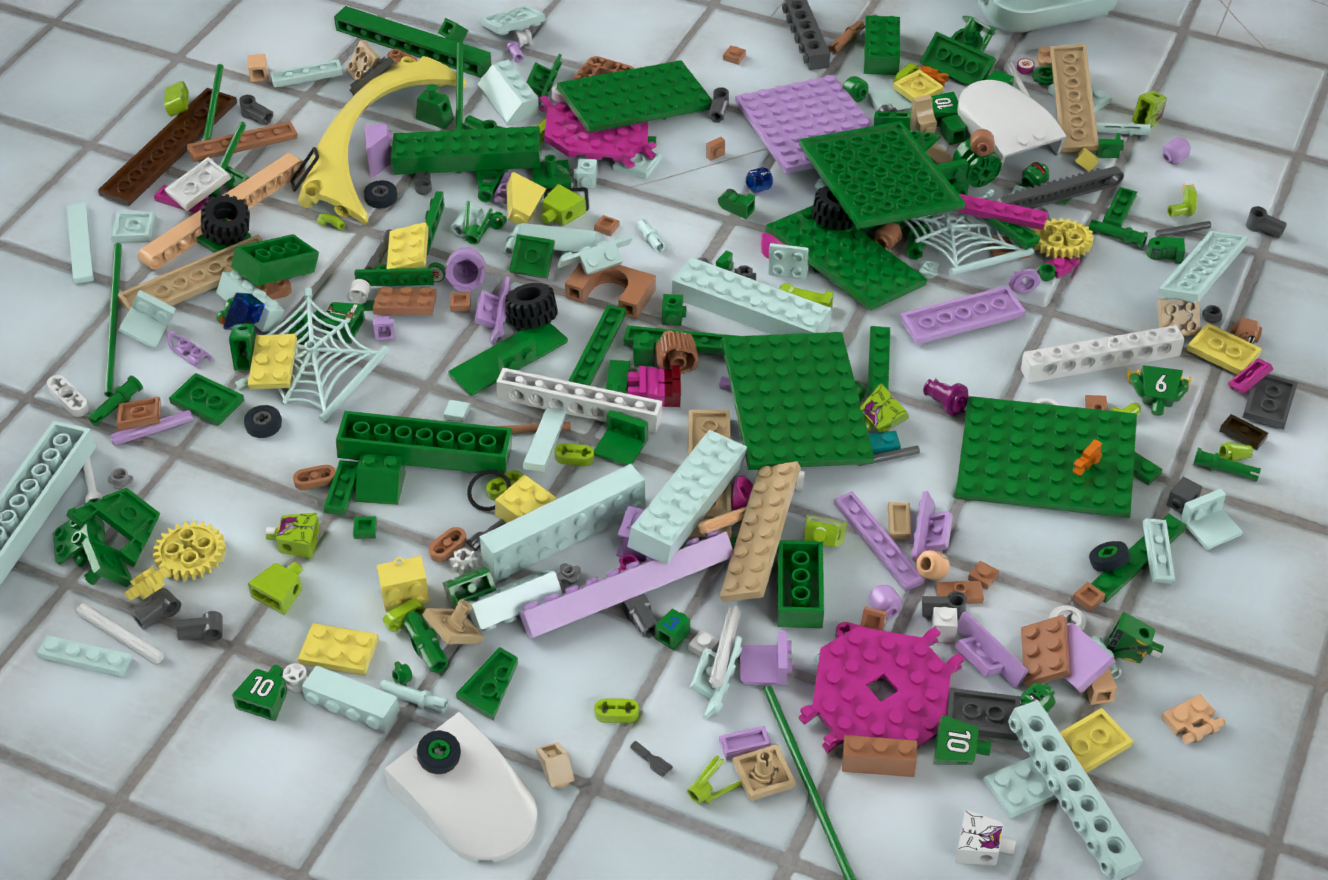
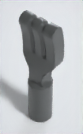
M500 519L485 532L474 534L466 543L473 550L477 551L481 547L479 536L506 524L505 521Z
M634 741L631 744L630 748L643 759H646L650 763V769L659 776L664 777L673 768L671 764L661 757L652 755L639 742Z

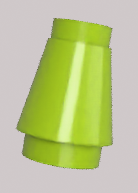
M1226 442L1220 445L1219 455H1221V458L1238 461L1251 458L1253 456V448L1250 445Z

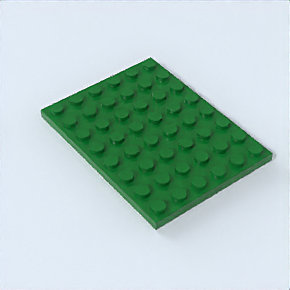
M902 121L799 139V147L857 229L928 215H937L939 213L964 209L965 201Z
M842 332L722 337V346L742 443L744 446H747L745 457L748 470H760L764 466L771 467L790 462H798L801 468L874 463L875 458L863 411L860 410L861 403Z
M969 396L955 498L1130 518L1137 413ZM1096 439L1102 443V457L1097 464H1093L1088 470L1086 469L1079 477L1072 472L1075 469L1073 464L1078 458L1082 457L1083 451Z

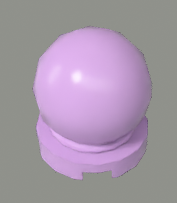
M470 247L455 250L447 261L446 278L449 283L453 285V288L462 292H470L482 284L485 277V261L483 256L477 250Z

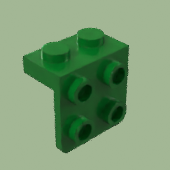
M609 410L606 415L607 430L595 447L594 455L624 466L633 465L648 441V422Z
M95 516L81 528L70 519L62 526L56 528L53 532L55 562L61 565L83 550L82 542L87 537L106 545L104 521L100 517Z

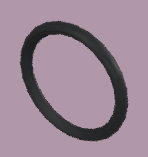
M485 470L473 477L467 489L468 500L473 507L481 511L495 510V505L490 507L478 505L473 500L471 492L474 483L480 477L487 474L499 475L505 480L507 489L511 487L509 478L501 471Z

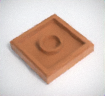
M160 397L118 405V431L160 423Z

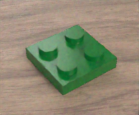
M517 234L509 269L510 273L548 279L555 240Z

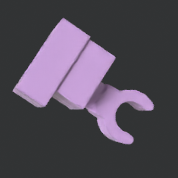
M377 315V318H374L373 321L375 341L395 339L394 321L391 319V315L386 317Z

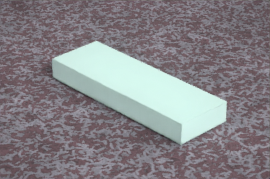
M1146 518L1142 522L1151 582L1172 584L1175 582V574L1166 520Z

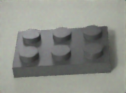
M1269 374L1251 388L1242 418L1284 429L1298 382Z
M950 688L947 716L978 727V736L1018 741L1016 733L1010 729L1008 720L1014 708L1020 706L1021 696Z

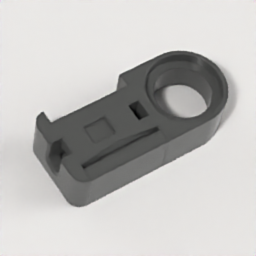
M430 171L427 173H414L416 192L420 195L429 194L432 191Z

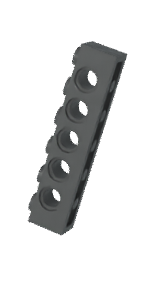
M785 0L782 4L783 14H786L787 23H790L791 33H794L795 43H798L799 52L803 54L804 64H807L809 70L829 68L830 52L808 1Z

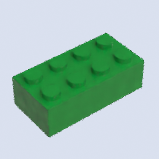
M866 15L864 74L897 75L900 65V17Z
M291 234L235 247L231 268L237 271L239 275L248 279L253 285L262 286L315 272L319 252L296 235Z
M780 540L777 555V627L823 628V541Z

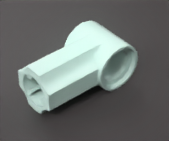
M466 203L462 205L458 218L450 226L451 232L459 238L465 236L462 231L465 223ZM470 205L469 227L473 224L478 225L481 223L484 216L482 208Z

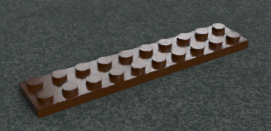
M206 88L188 105L187 111L179 113L98 189L99 195L130 206L188 151L187 144L196 143L204 135L212 89ZM219 92L213 126L237 104L236 97Z

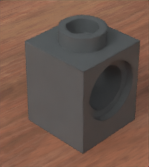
M1183 476L1170 491L1167 506L1182 514L1185 503L1199 498L1203 486Z

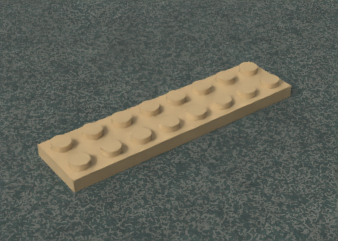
M1086 44L1050 47L1057 119L1058 124L1067 136L1061 153L1080 152L1083 148L1089 151H1098L1099 145Z
M255 235L117 294L119 301L129 311L137 293L141 290L173 306L216 288L219 285L222 272L234 270L231 268L235 247L263 241V239L259 235Z
M689 410L688 456L709 430L730 439V410ZM731 482L700 522L731 512ZM697 525L687 540L695 537L701 540L706 538V534H701L699 532L700 528ZM731 525L718 529L719 532L727 531L730 540Z
M798 462L777 464L771 467L764 466L758 470L719 595L722 602L764 597L801 467Z

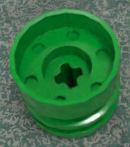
M970 139L958 146L952 158V161L967 160L966 178L971 186L978 188L991 183L999 175L1002 167L1001 160L995 152L984 157L975 155L971 150Z

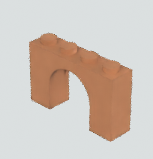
M579 263L565 282L566 298L584 303L591 291L598 285L615 283L623 286L625 290L618 299V307L625 308L626 316L634 319L638 318L656 291V275L622 265L586 276L581 263Z

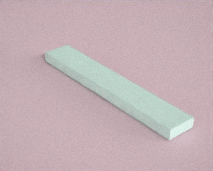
M86 202L67 205L74 284L94 281Z
M546 408L523 462V469L545 472L567 417V411L559 408Z

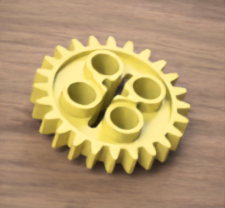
M1052 218V221H1046L1044 230L1035 228L1031 230L1041 237L1039 244L1035 245L1034 250H1040V254L1046 253V257L1053 255L1054 259L1057 256L1063 259L1064 257L1072 259V256L1079 258V254L1085 255V252H1090V248L1093 246V231H1090L1089 227H1084V223L1077 224V220L1070 222L1069 218L1066 221H1063L1062 218L1059 220Z
M196 520L191 525L184 521L182 527L175 524V530L167 528L168 534L161 533L162 540H156L157 546L153 547V558L156 568L166 565L171 572L167 578L173 576L174 581H177L182 577L183 582H186L188 577L195 581L198 575L203 579V573L205 572L212 574L211 568L218 569V562H223V556L226 555L225 540L223 534L219 533V529H213L212 524L205 526L204 521L197 525Z

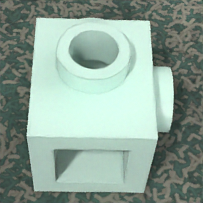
M578 159V167L574 169V180H577V188H596V159Z

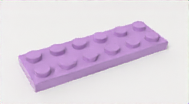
M1009 286L900 313V321L916 345L1025 317V309Z

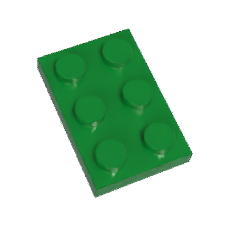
M197 373L192 375L169 397L170 404L185 411L190 410L191 414L217 426L245 401L243 394Z

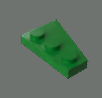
M499 647L457 691V699L494 721L518 665V657Z

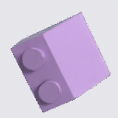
M386 123L364 125L370 177H375L391 164L392 145H389V142L392 141L391 130L387 131Z

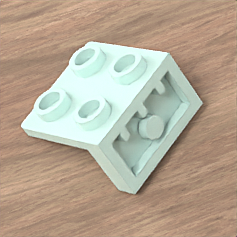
M771 243L769 247L768 275L807 280L810 266L808 264L809 249Z
M139 290L118 331L155 349L176 308Z
M1222 489L1185 503L1181 516V522L1187 525L1186 527L1207 550L1241 536L1243 532L1222 509L1226 493Z

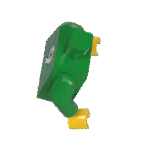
M1146 365L1142 366L1141 372L1140 369H1136V372H1131L1130 369H1127V381L1131 382L1137 395L1142 398L1143 404L1152 405L1151 414L1156 416L1164 414V407H1172L1174 402L1181 400L1188 392L1192 377H1189V379L1183 378V370Z

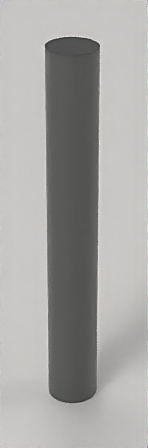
M1205 221L1155 231L1156 237H1165L1211 228V222Z
M916 445L875 454L874 463L919 454V446Z

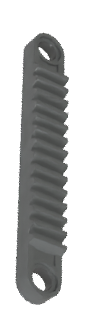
M1117 166L1106 169L1097 168L1096 171L1090 170V173L1085 171L1084 175L1078 173L1077 176L1072 175L1071 178L1066 176L1065 180L1059 178V181L1053 180L1052 183L1048 181L1046 185L1040 183V187L1034 185V188L1028 187L1027 190L1022 188L1021 192L1015 190L1014 194L1003 196L997 202L1034 209L1114 187L1121 183L1124 173Z

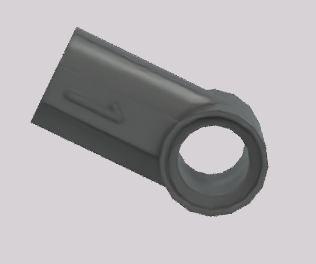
M723 87L714 89L709 111V119L719 123L724 120L726 110L729 107V91Z
M247 94L240 97L241 115L244 118H253L265 125L271 122L274 116L273 111L257 103L253 95Z
M1252 207L1246 227L1250 231L1258 232L1262 230L1280 238L1287 223L1267 215V210L1263 207Z
M161 588L153 594L148 604L132 615L138 626L144 630L164 616L172 617L177 614L181 608V602L168 589Z
M959 591L951 592L948 596H922V616H933L934 607L957 608L958 621L962 613L966 612L967 597Z
M641 594L623 601L622 607L627 619L633 620L642 637H654L655 625L658 621L651 611L646 595Z
M209 611L204 613L201 618L177 620L178 640L203 638L206 641L220 640L223 637L222 614L217 611Z

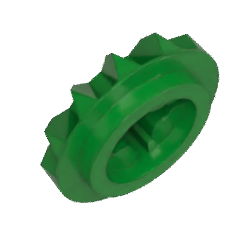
M1040 66L1034 69L1032 74L1034 82H1039V85L1044 84L1046 87L1053 84L1052 67Z

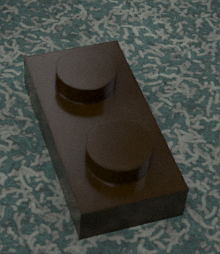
M1232 414L1223 422L1219 432L1245 445L1252 446L1255 450H1258L1268 437V432Z

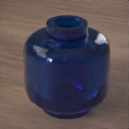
M759 167L747 173L745 182L752 192L759 193L772 187L773 176L768 168Z

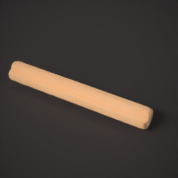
M747 507L700 522L698 524L699 532L701 534L709 533L742 521Z

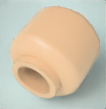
M928 550L920 554L916 567L918 573L923 578L937 581L943 579L948 574L950 564L948 558L943 553Z

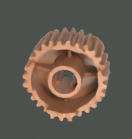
M669 330L664 332L663 337H661V340H658L655 346L657 363L660 369H672V365H680V370L683 374L689 372V370H695L699 362L692 335L683 334V332L674 333Z

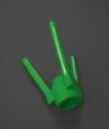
M470 201L466 202L465 223L462 233L465 234V240L468 243L476 245L479 244L482 236L490 226L487 220L492 209L488 210L480 226L473 224L469 227Z

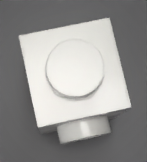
M934 607L931 627L935 626L941 632L940 636L936 637L938 642L955 643L958 627L957 608Z

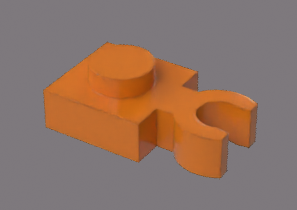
M921 66V71L942 86H945V82H948V74H939L937 69Z
M1094 439L1083 451L1082 457L1078 458L1073 464L1075 466V469L1072 471L1074 474L1080 477L1086 469L1088 470L1093 464H1097L1102 457V443Z

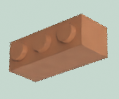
M844 735L842 772L914 777L917 762V741Z

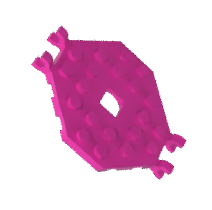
M547 96L539 98V101L543 103L539 110L547 113L544 141L567 157L576 158V155H586L587 159L602 160V157L613 158V161H620L630 169L635 165L630 159L634 158L636 154L643 152L649 159L656 156L652 149L656 148L657 144L654 142L648 143V122L588 133L566 102L552 105Z
M856 626L820 649L813 703L800 709L802 714L798 719L805 725L813 718L819 717L831 732L823 738L825 742L822 744V747L827 753L844 743V735L917 741V749L937 737L939 719L941 715L947 716L951 674L962 669L960 664L965 659L957 653L945 664L930 648V646L938 643L936 637L941 634L935 626L928 630L923 637ZM879 678L888 680L897 691L883 701H880L868 687L869 684Z

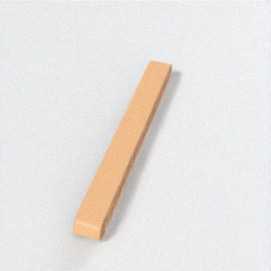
M287 153L225 194H229L230 197L234 195L238 200L242 199L249 209L289 183L303 160L291 153ZM306 165L301 170L299 175H301L304 172ZM201 210L141 248L137 259L150 269L157 270L198 243L197 237L203 234L201 231Z

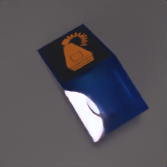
M235 293L223 329L232 330L234 325H254L258 323L265 304L251 293Z

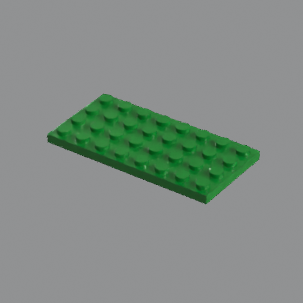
M682 60L558 82L556 87L588 133L709 110L712 104L710 96Z
M813 205L766 225L765 231L783 244L808 248V264L871 311L926 285L927 279L855 226L845 231H836L817 224L812 218Z

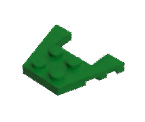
M124 488L103 496L101 500L96 502L90 501L84 503L80 508H71L67 511L66 516L81 528L96 515L130 540L119 551L118 557L131 567H134L161 513L131 490Z

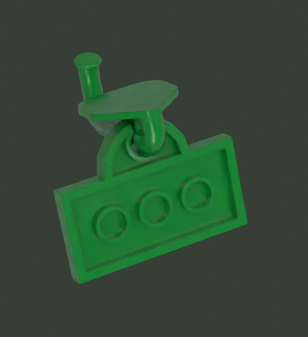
M963 16L962 19L966 22L965 28L956 31L951 38L936 31L919 63L937 69L939 73H946L950 78L969 86L977 81L985 80L996 62V58L983 53V51L986 49L992 36L995 35L997 28L986 25L972 16ZM981 31L986 32L983 38L980 34Z

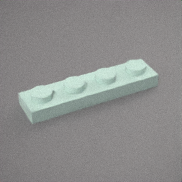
M339 59L270 72L274 88L343 75Z
M46 635L36 652L39 659L123 677L132 661L131 654L49 635Z

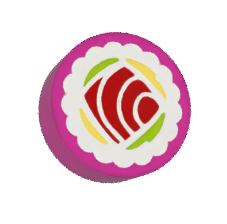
M1027 58L1018 60L1017 70L1020 73L1029 74L1034 71L1035 63L1033 60Z

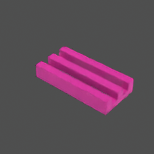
M1258 358L1229 381L1228 385L1230 389H1235V391L1244 394L1274 369L1270 363Z

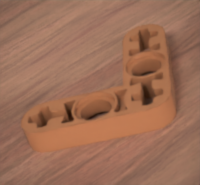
M593 56L588 59L572 80L634 68L603 57Z

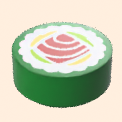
M437 262L429 264L428 268L433 269L434 282H441L445 278L446 268Z

